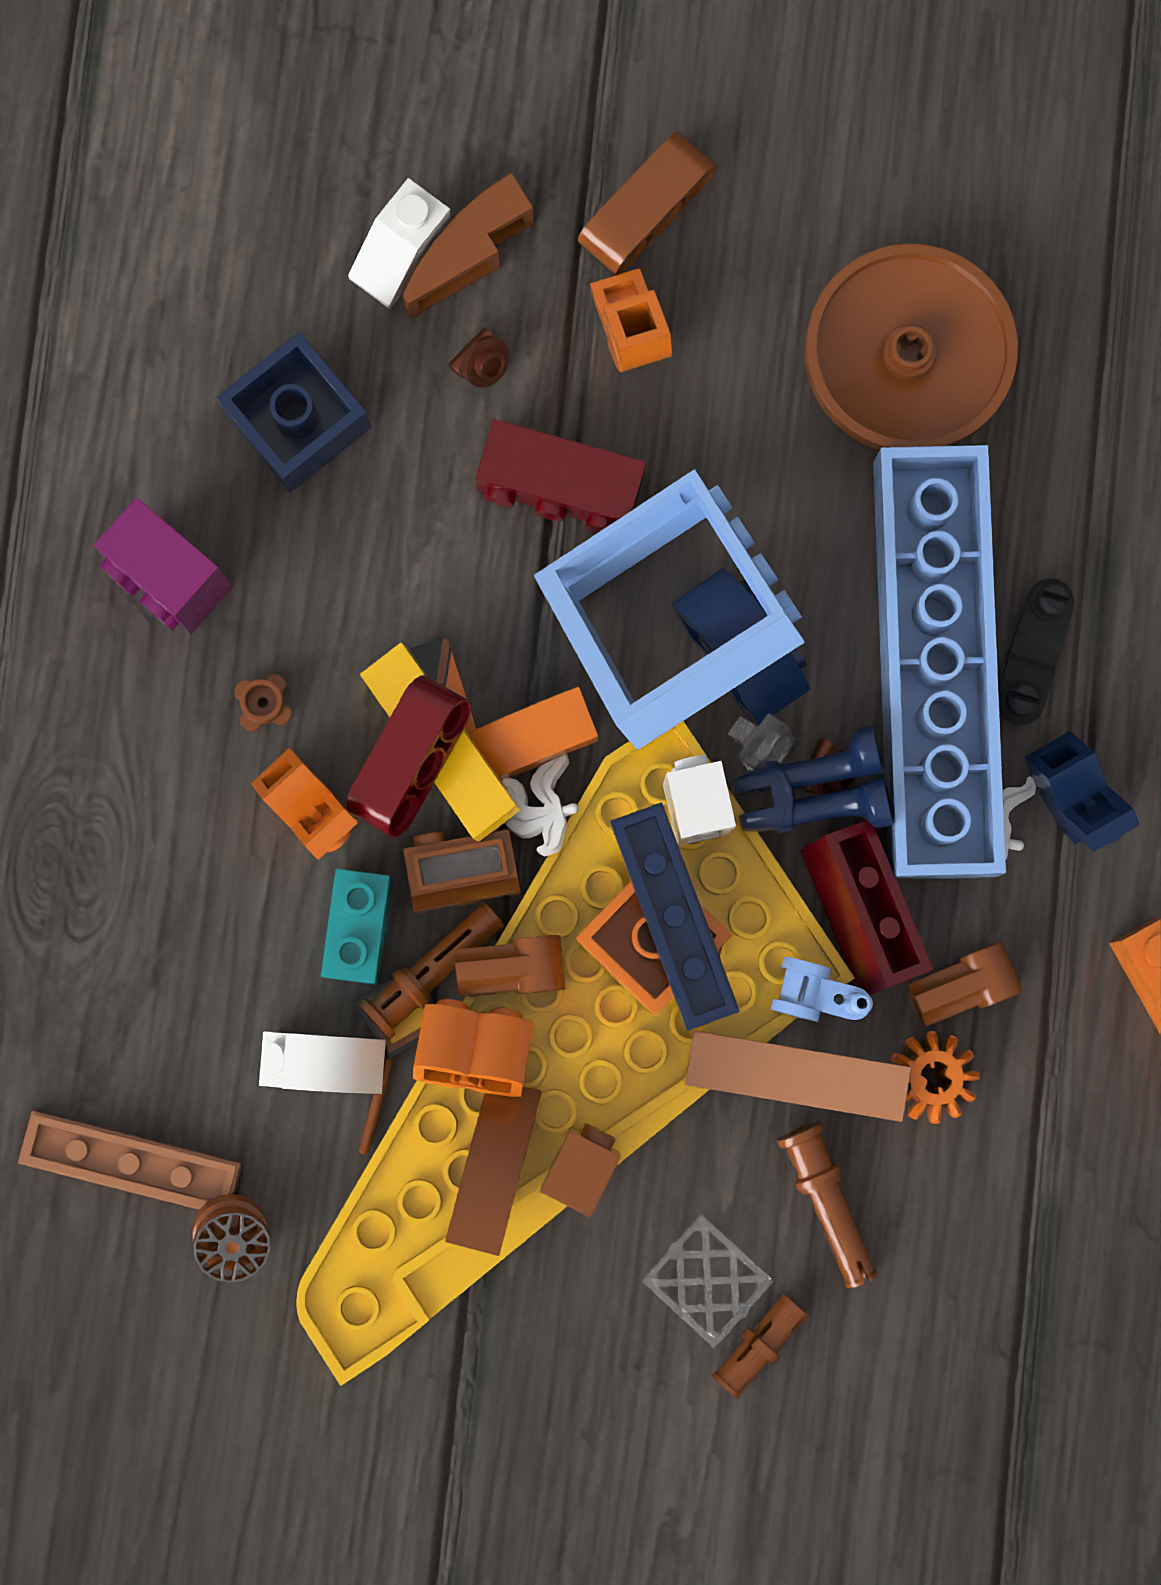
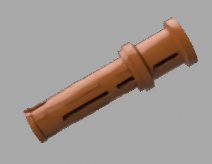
M481 902L471 914L445 935L409 969L404 966L401 969L397 968L392 973L393 980L371 1000H361L358 1006L380 1032L390 1040L395 1036L394 1028L418 1007L424 1009L425 1004H430L429 1000L432 997L429 993L456 970L455 950L483 946L499 930L501 931L505 928L503 922L488 905Z
M820 1121L813 1122L782 1135L776 1141L779 1148L786 1149L798 1177L794 1184L797 1190L801 1191L802 1195L808 1194L844 1278L845 1287L851 1289L864 1285V1278H867L868 1281L874 1280L878 1273L873 1267L839 1187L838 1181L842 1179L840 1175L842 1171L839 1164L832 1163L820 1134L824 1128Z

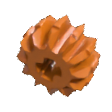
M935 1031L925 1032L924 1050L914 1037L906 1038L904 1040L905 1047L911 1057L908 1058L903 1054L894 1052L891 1054L890 1060L896 1065L911 1067L906 1102L913 1098V1101L908 1109V1117L915 1120L918 1119L926 1105L927 1117L932 1124H939L941 1121V1105H943L946 1112L952 1118L961 1116V1109L955 1098L958 1097L967 1102H973L976 1098L972 1091L962 1087L963 1082H974L980 1079L978 1071H963L961 1067L973 1059L972 1051L965 1050L953 1057L958 1038L952 1035L947 1036L939 1048L938 1037ZM935 1062L940 1066L938 1075L944 1079V1083L941 1087L931 1086L930 1093L925 1089L927 1080L921 1076L923 1068H935Z

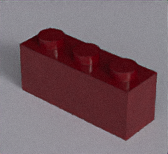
M493 419L475 481L477 490L485 492L483 498L491 503L513 507L515 501L534 506V513L546 519L564 521L565 516L586 521L585 528L598 533L635 509L645 475L646 462Z
M867 820L824 835L800 850L849 970L855 977L853 980L856 987L862 988L871 996L934 970L876 830Z

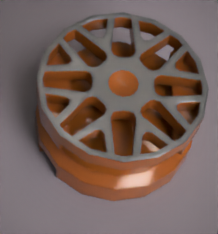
M237 1194L220 1195L206 1202L196 1213L192 1225L194 1256L202 1272L214 1280L230 1283L250 1278L257 1274L266 1264L271 1251L267 1218L263 1215L260 1205L249 1197ZM206 1262L210 1264L207 1268L204 1266ZM252 1263L254 1269L249 1270L246 1266ZM220 1269L221 1275L215 1274L213 1271ZM224 1270H233L232 1276H224ZM242 1270L244 1274L237 1275V1271Z

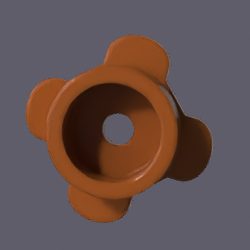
M271 674L266 680L258 679L251 682L242 680L236 685L234 694L240 700V707L243 711L240 723L246 730L255 732L261 725L275 723L283 726L290 721L292 710L286 705L283 693L287 685L280 675ZM261 698L268 700V705L264 708L258 705Z

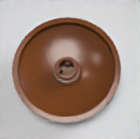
M898 244L882 247L868 252L847 264L831 279L820 294L812 311L805 338L806 371L811 388L820 406L827 416L847 435L876 450L889 447L955 446L977 433L1000 407L1012 384L1018 359V340L1014 318L1008 303L995 283L985 272L964 257L946 249L924 244Z

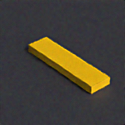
M402 642L360 673V676L389 718L408 685L421 675L427 676L411 651ZM464 728L434 783L472 838L480 842L518 813L521 808Z

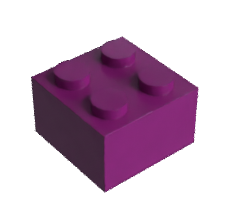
M137 497L93 545L105 558L99 567L132 597L141 590L144 596L139 601L171 631L180 624L192 634L233 588L219 567Z

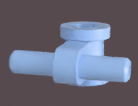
M783 958L781 968L786 969L779 999H773L770 1010L818 1022L820 1012L849 1020H858L865 1017L872 1009V998L865 990L829 980L830 968L795 958Z

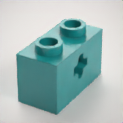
M342 869L335 870L321 977L380 985L394 885L393 878L388 875Z

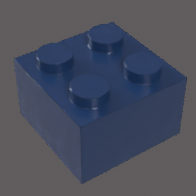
M297 332L216 397L224 414L290 493L371 429L367 412L300 332Z

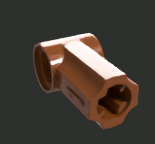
M560 935L520 938L512 940V944L455 950L459 996L490 995L507 991H517V994H530L566 989Z
M1002 941L958 958L959 963L906 984L910 1000L923 1027L956 1016L958 1013L972 1007L984 1008L1023 992Z

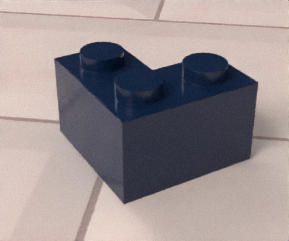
M724 568L672 603L691 641L705 655L710 654L768 616L746 580L743 579L741 582H738ZM795 648L729 692L734 701L759 726L810 690L801 669L807 666V663L798 648Z

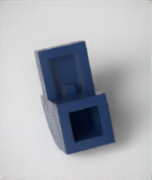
M1071 731L1024 757L1042 799L1059 827L1074 844L1082 841L1094 852L1104 845L1117 841L1122 835L1140 825L1134 808L1107 785L1095 752Z

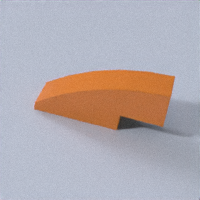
M579 686L468 733L501 781L540 767L551 759L598 742V734Z

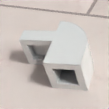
M263 1032L259 1086L323 1092L382 1094L386 1040Z

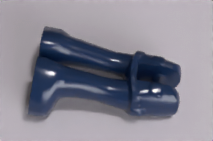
M866 726L855 730L849 747L835 754L780 764L776 760L767 761L761 769L754 770L733 780L732 788L735 796L760 794L771 790L775 806L739 815L741 829L743 831H775L783 835L791 833L795 826L825 819L854 816L864 817L873 827L884 828L894 826L888 788L884 778L832 793L796 799L795 789L884 774L874 726Z

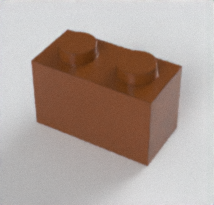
M585 1123L581 1132L570 1127L541 1185L540 1192L591 1218L621 1158L620 1152L612 1148L615 1142L614 1137Z

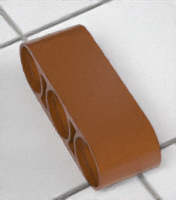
M679 131L673 133L589 220L578 236L577 241L613 274H622L704 189L715 174L717 165Z

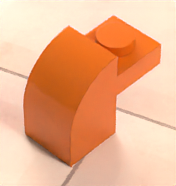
M640 268L590 283L591 295L607 336L608 348L620 373L672 356L671 333L654 290L648 291Z
M290 747L251 783L262 800L292 829L301 843L317 860L325 853L333 852L340 848L349 838L351 829L358 824L356 817L347 810V807Z

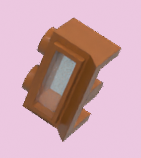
M497 828L480 842L474 840L467 829V837L446 841L444 832H434L413 837L414 847L403 849L413 912L418 915L428 913L427 910L452 905H470L479 903V900L500 896H520L521 890L509 829L498 831Z

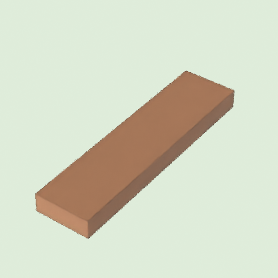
M694 1031L685 1085L903 1122L911 1067Z
M38 1110L31 1112L18 1164L198 1210L206 1202L220 1195L235 1194L243 1164L242 1162Z

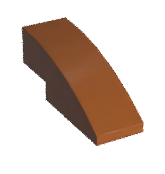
M512 172L479 194L451 220L433 241L417 265L402 295L405 310L410 319L499 269V251L496 246L534 225L533 207Z
M523 1086L521 1097L485 1093L445 1242L497 1256L500 1255L542 1091Z

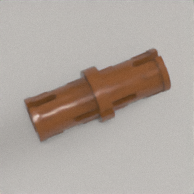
M784 1293L779 1296L780 1298L752 1330L748 1327L741 1334L744 1340L719 1369L711 1375L736 1399L740 1398L741 1393L768 1362L773 1365L779 1359L778 1350L803 1321H806L809 1317Z

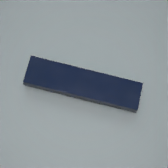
M660 802L611 820L610 826L686 1031L740 1012L663 803Z

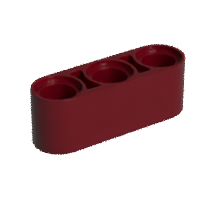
M426 675L415 678L404 691L355 780L347 798V810L391 838H397L402 835L415 819L464 730L471 713L470 701Z

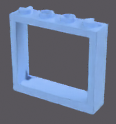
M695 469L534 575L613 721L637 750L805 643L793 624L802 618L799 611L785 590L777 595L774 594L770 586L777 582L778 578L761 553L753 558L750 556L747 549L755 545L752 537L739 517L730 522L724 514L733 509L718 485L708 490ZM707 517L768 616L635 702L579 601Z

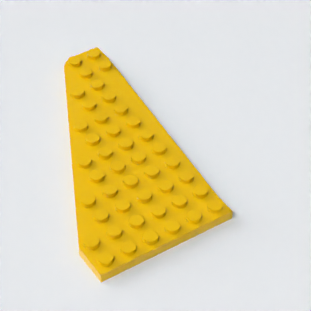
M684 721L639 750L629 741L604 758L577 804L579 807L578 812L572 814L567 822L568 829L562 848L559 852L547 856L496 945L512 944L514 939L560 935L566 989L530 994H517V991L497 992L490 995L466 996L463 1000L469 1006V1010L477 1013H491L493 1009L506 1008L521 1013L523 1019L533 1022L523 1086L540 1090L542 1093L500 1255L497 1256L445 1242L485 1093L469 1088L438 1086L417 1080L305 1271L297 1291V1314L300 1323L340 1386L387 1356L445 1306L567 1207L563 1203L541 1193L540 1189L570 1127L581 1132L585 1123L613 1136L615 1142L612 1148L620 1152L621 1158L618 1162L620 1164L710 1090L685 1085L694 1031L767 1043L798 1018L770 1010L773 999H779L786 972V969L781 968L784 957L804 960L830 968L829 980L847 984L855 978L757 831H743L741 829L739 815L745 814L729 788L728 793L736 827L730 835L679 846L699 903L732 934L718 950V954L740 1012L686 1031L674 997L653 1016L576 941V937L631 881L610 826V821L662 802L672 828L663 788L666 773L672 772V768L675 767L674 762L678 760L706 755Z

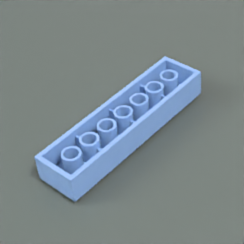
M988 445L881 448L873 462L884 769L894 826L887 827L888 861L896 880L995 878L1006 873Z

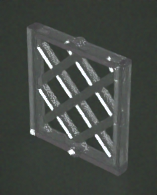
M702 1214L676 1243L668 1247V1252L642 1279V1282L713 1348L721 1342L740 1319L747 1316L748 1310L774 1282ZM694 1231H702L703 1250L683 1251V1244ZM709 1231L728 1249L710 1250ZM710 1257H730L731 1276L711 1277ZM737 1257L756 1275L738 1276ZM703 1258L704 1277L684 1278L683 1259ZM669 1259H676L677 1279L658 1280L657 1272ZM758 1282V1290L746 1303H739L738 1283ZM711 1284H731L732 1303L712 1304ZM704 1285L705 1305H686L685 1286ZM678 1286L679 1305L659 1287ZM732 1311L733 1318L721 1331H714L713 1312ZM706 1312L707 1331L687 1313Z

